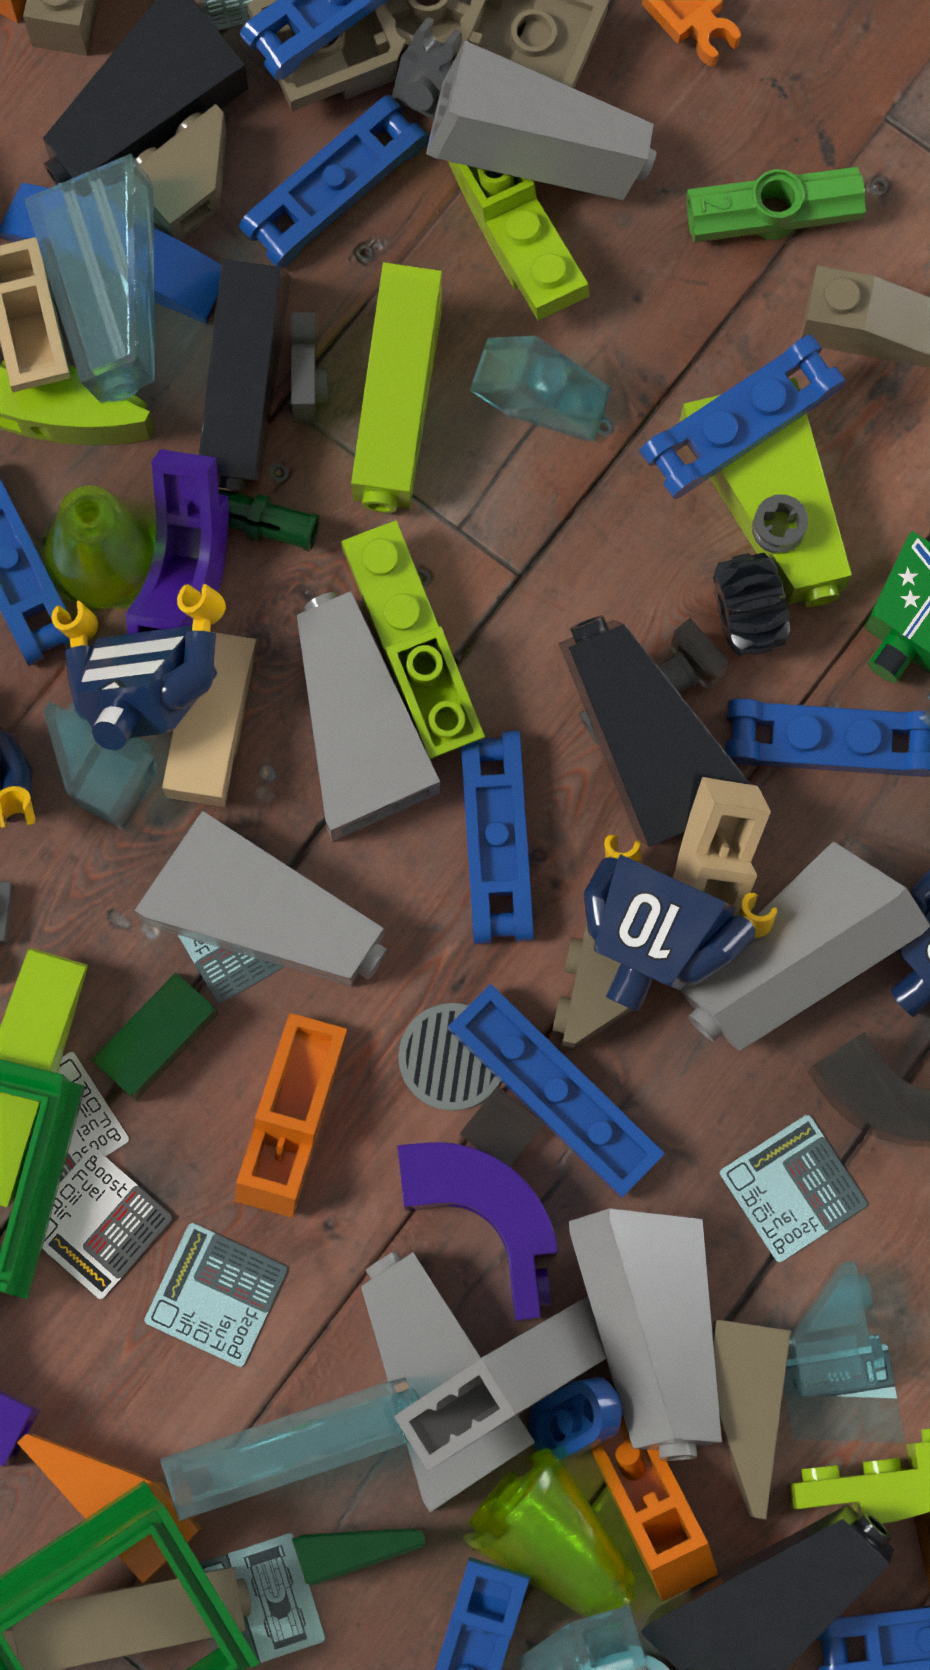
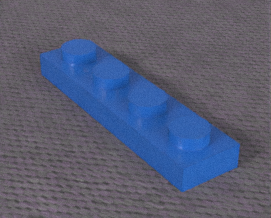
M491 983L448 1026V1030L620 1199L665 1154Z

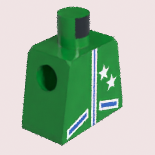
M911 531L900 550L865 625L869 633L882 641L867 664L874 673L891 683L898 682L911 662L930 672V542L914 531Z

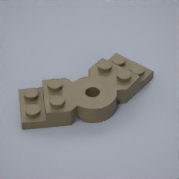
M253 0L248 2L247 7L250 18H253L277 0ZM388 0L304 59L292 74L282 80H278L291 111L342 92L345 100L393 82L397 77L401 56L409 45L413 44V36L427 17L434 19L432 35L437 41L445 43L454 29L462 34L461 46L452 57V63L464 41H468L571 88H575L606 16L608 0H440L437 4L431 6L421 5L415 0ZM288 24L276 33L282 43L296 35Z

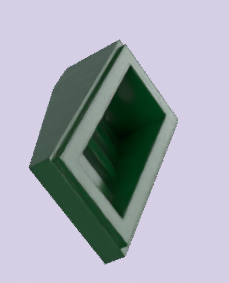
M415 1528L301 1534L298 1537L292 1538L305 1582L310 1584V1586L424 1547V1543L427 1542L423 1530H416Z

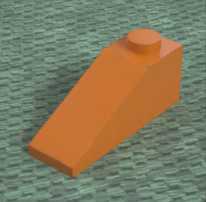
M622 1414L620 1427L616 1435L590 1449L663 1602L718 1575V1571L709 1544L667 1461L660 1460L659 1450L633 1449Z
M25 1434L17 1442L85 1519L144 1480L152 1493L166 1507L187 1543L204 1529L195 1520L202 1512L201 1508L178 1484L169 1491L162 1482L35 1434ZM151 1534L118 1555L142 1583L149 1581L168 1563Z

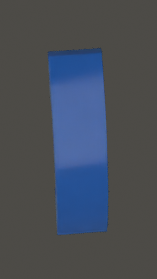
M21 183L0 225V237L6 240L17 242L38 237L44 256L51 258L54 252L151 293L155 303L207 324L217 304L221 264L154 227L87 199L43 186Z
M469 1557L435 1670H501L530 1575Z

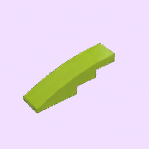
M32 947L28 949L0 1027L1 1060L58 1073L88 965ZM0 1093V1206L8 1208L14 1201L41 1102Z

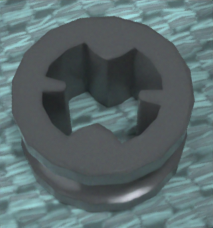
M773 495L766 498L758 506L752 522V534L756 543L762 549L773 554H785L794 550L801 543L807 529V512L804 506L791 496ZM776 512H784L789 515L787 523L795 522L796 529L787 528L784 537H777L771 534L773 525L765 527L764 520H773Z

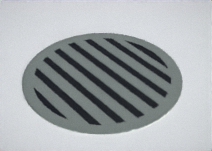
M445 1003L426 1009L408 1025L400 1042L398 1060L405 1084L418 1099L437 1109L454 1111L473 1107L488 1098L500 1083V1080L448 1030V1026L469 1005Z

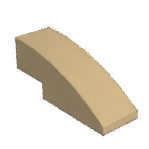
M38 237L0 245V343L12 392L70 379L58 315Z
M216 633L214 666L217 675L209 691L194 703L174 728L162 786L166 798L225 807L234 755H237L257 639Z
M702 777L690 812L673 877L680 882L736 907L733 916L738 915L744 896L751 893L757 878L751 861L771 813L758 786Z

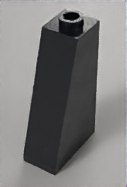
M156 0L43 137L49 160L43 163L47 173L62 192L71 188L76 196L90 200L126 175L131 170L134 160L145 150L151 147L159 149L173 138L179 125L190 115L197 112L204 114L215 104L221 109L248 90L245 64L194 0Z
M222 259L198 454L216 458L218 488L245 491L246 479L261 481L291 276L280 266Z
M603 615L592 617L572 626L570 631L573 637L558 643L636 838L640 842L651 847L685 832L702 777L751 785L624 623L615 620L606 622Z
M847 1504L657 1607L648 1617L640 1633L678 1670H786L890 1565L894 1548L888 1543L891 1540V1535L872 1514L863 1511L859 1515Z

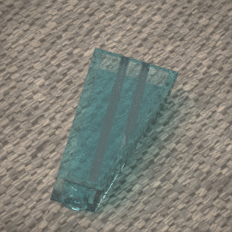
M129 154L24 199L80 381L101 404L107 401L117 402L128 399L135 395L139 388L155 382L153 185L150 177L132 154Z
M406 1377L388 1381L160 1459L179 1521L410 1443L394 1416L419 1400V1394L414 1388H409Z

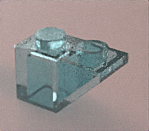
M514 336L487 338L470 391L509 417L581 440L594 441L611 388L539 337Z
M49 701L43 712L65 791L73 804L124 831L159 771L154 757L149 755L152 747L142 739L135 737L129 738L122 749L108 750L103 748L94 740L89 722L77 714L74 703H69L67 708L63 709Z
M855 1261L843 1262L834 1267L790 1332L789 1352L798 1398L878 1385L876 1372L885 1370L880 1338L878 1334L869 1335L865 1310L873 1309L870 1281L866 1272L857 1273Z
M630 1605L568 1623L518 1658L520 1670H651L639 1626Z

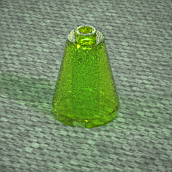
M85 485L73 489L62 500L45 543V563L52 582L66 599L76 604L79 600L91 610L117 606L121 608L131 605L140 593L149 573L155 546L156 526L147 513L136 504L101 487Z
M541 1449L526 1458L534 1468L520 1477L513 1471L509 1472L487 1495L468 1523L476 1533L464 1534L463 1540L474 1551L497 1565L530 1575L528 1582L530 1585L588 1620L597 1622L606 1617L609 1621H613L634 1600L635 1593L631 1588L635 1582V1575L560 1457L551 1449Z

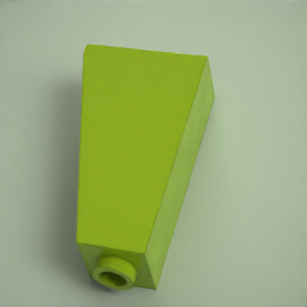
M383 262L351 481L353 501L362 502L364 508L374 512L393 513L396 512L397 507L411 508L442 317V271Z
M797 377L789 379L799 392L800 387ZM718 396L684 403L679 422ZM806 413L710 479L757 554L764 552L776 564L778 575L782 578V587L787 597L786 602L788 605L805 601L806 607H817L839 599V592L845 591L852 574ZM773 495H788L796 498L804 506L808 515V526L801 543L794 550L785 554H773L762 549L756 543L752 534V522L758 506L766 498ZM776 512L773 520H764L765 527L773 525L771 534L777 537H784L787 528L796 529L795 522L787 523L789 515L784 512Z

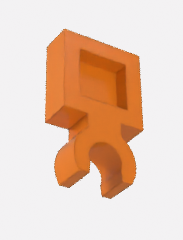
M642 0V6L678 45L691 35L697 41L696 50L699 58L710 67L717 64L719 56L716 48L710 44L712 39L722 38L733 49L740 45L741 33L736 24L728 19L716 17L721 12L723 0Z

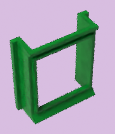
M0 1059V1093L41 1102L0 1252V1292L29 1300L85 1086L71 1082L63 1074Z
M144 1480L0 1575V1670H24L2 1635L4 1631L150 1534L218 1645L217 1649L186 1670H245L249 1666L254 1668L259 1664V1661L168 1510L152 1493Z

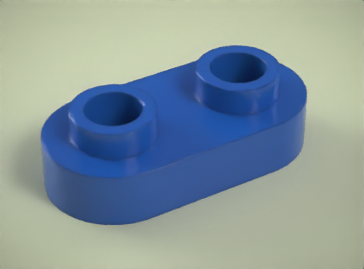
M591 1377L566 1385L536 1403L531 1410L529 1430L531 1437L535 1441L533 1444L535 1449L546 1461L558 1462L577 1457L609 1440L619 1430L623 1414L622 1401L611 1384L601 1377Z

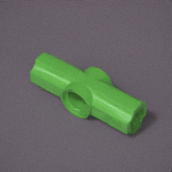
M858 167L794 175L786 170L774 169L765 172L755 181L687 189L686 193L687 218L693 243L755 234L765 239L778 240L788 236L794 229L864 220L866 214L864 182ZM768 198H779L788 205L789 209L782 212H774L767 209L762 201Z

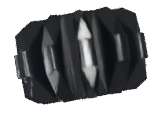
M764 552L754 555L746 553L731 557L732 560L718 563L713 576L714 594L722 630L726 634L727 643L731 646V649L739 656L749 653L758 655L772 651L771 648L785 645L791 631L788 621L790 614L787 609V597L782 587V578L779 577L777 566L772 559Z

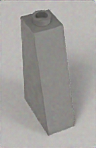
M464 41L442 83L426 151L427 155L436 159L619 200H624L635 180L641 183L646 180L656 158V150L650 148L653 123L468 41Z
M351 591L341 596H338L336 592H328L317 596L305 604L304 608L306 611L297 615L325 821L332 842L440 794V780Z
M203 811L134 910L140 921L150 927L350 987L354 985L360 975L370 979L388 949L380 945L385 938L383 927Z
M833 841L756 915L765 916L770 913L773 907L777 908V914L770 933L764 937L754 938L731 963L699 984H686L680 990L694 1009L688 1015V1018L710 1041L714 1042L720 1036L737 1050L741 1051L922 935L930 927V924L906 887Z
M609 1208L569 1221L570 1236L614 1386L622 1401L623 1416L633 1449L659 1450L661 1461H682L697 1458L698 1447L722 1442L703 1219Z
M395 1250L365 1270L371 1280L363 1284L361 1289L396 1410L399 1413L481 1357L414 1253L412 1252L402 1259ZM517 1415L427 1472L404 1434L421 1496L429 1512L535 1443Z
M585 1297L483 1356L394 1416L427 1472L606 1359L589 1297Z

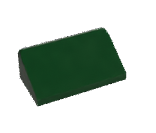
M174 973L93 1057L92 1061L134 1101H137L219 1013L210 1002L177 973Z

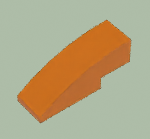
M289 1012L254 1119V1129L236 1181L235 1202L287 1217H294L347 1035L346 1028Z

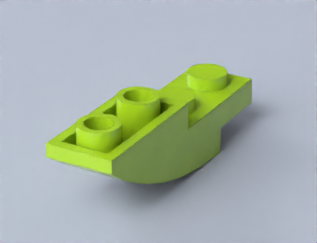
M448 161L457 183L513 289L519 288L538 321L590 297L588 282L538 201L533 180Z
M5 360L1 362V430L38 440L88 446L121 445L147 441L151 439L155 431L150 411L146 410L147 404L124 390L117 389L114 394H111L94 386L95 380L74 366L68 365L70 379L12 392Z
M397 520L341 541L342 549L361 594L363 607L402 701L429 759L484 739L485 735L442 627L438 626Z
M930 1428L920 1429L922 1442L906 1443L908 1469H901L900 1457L864 1461V1474L840 1477L838 1465L801 1469L803 1481L787 1483L790 1507L802 1509L852 1503L853 1510L859 1515L863 1511H867L882 1524L930 1512Z

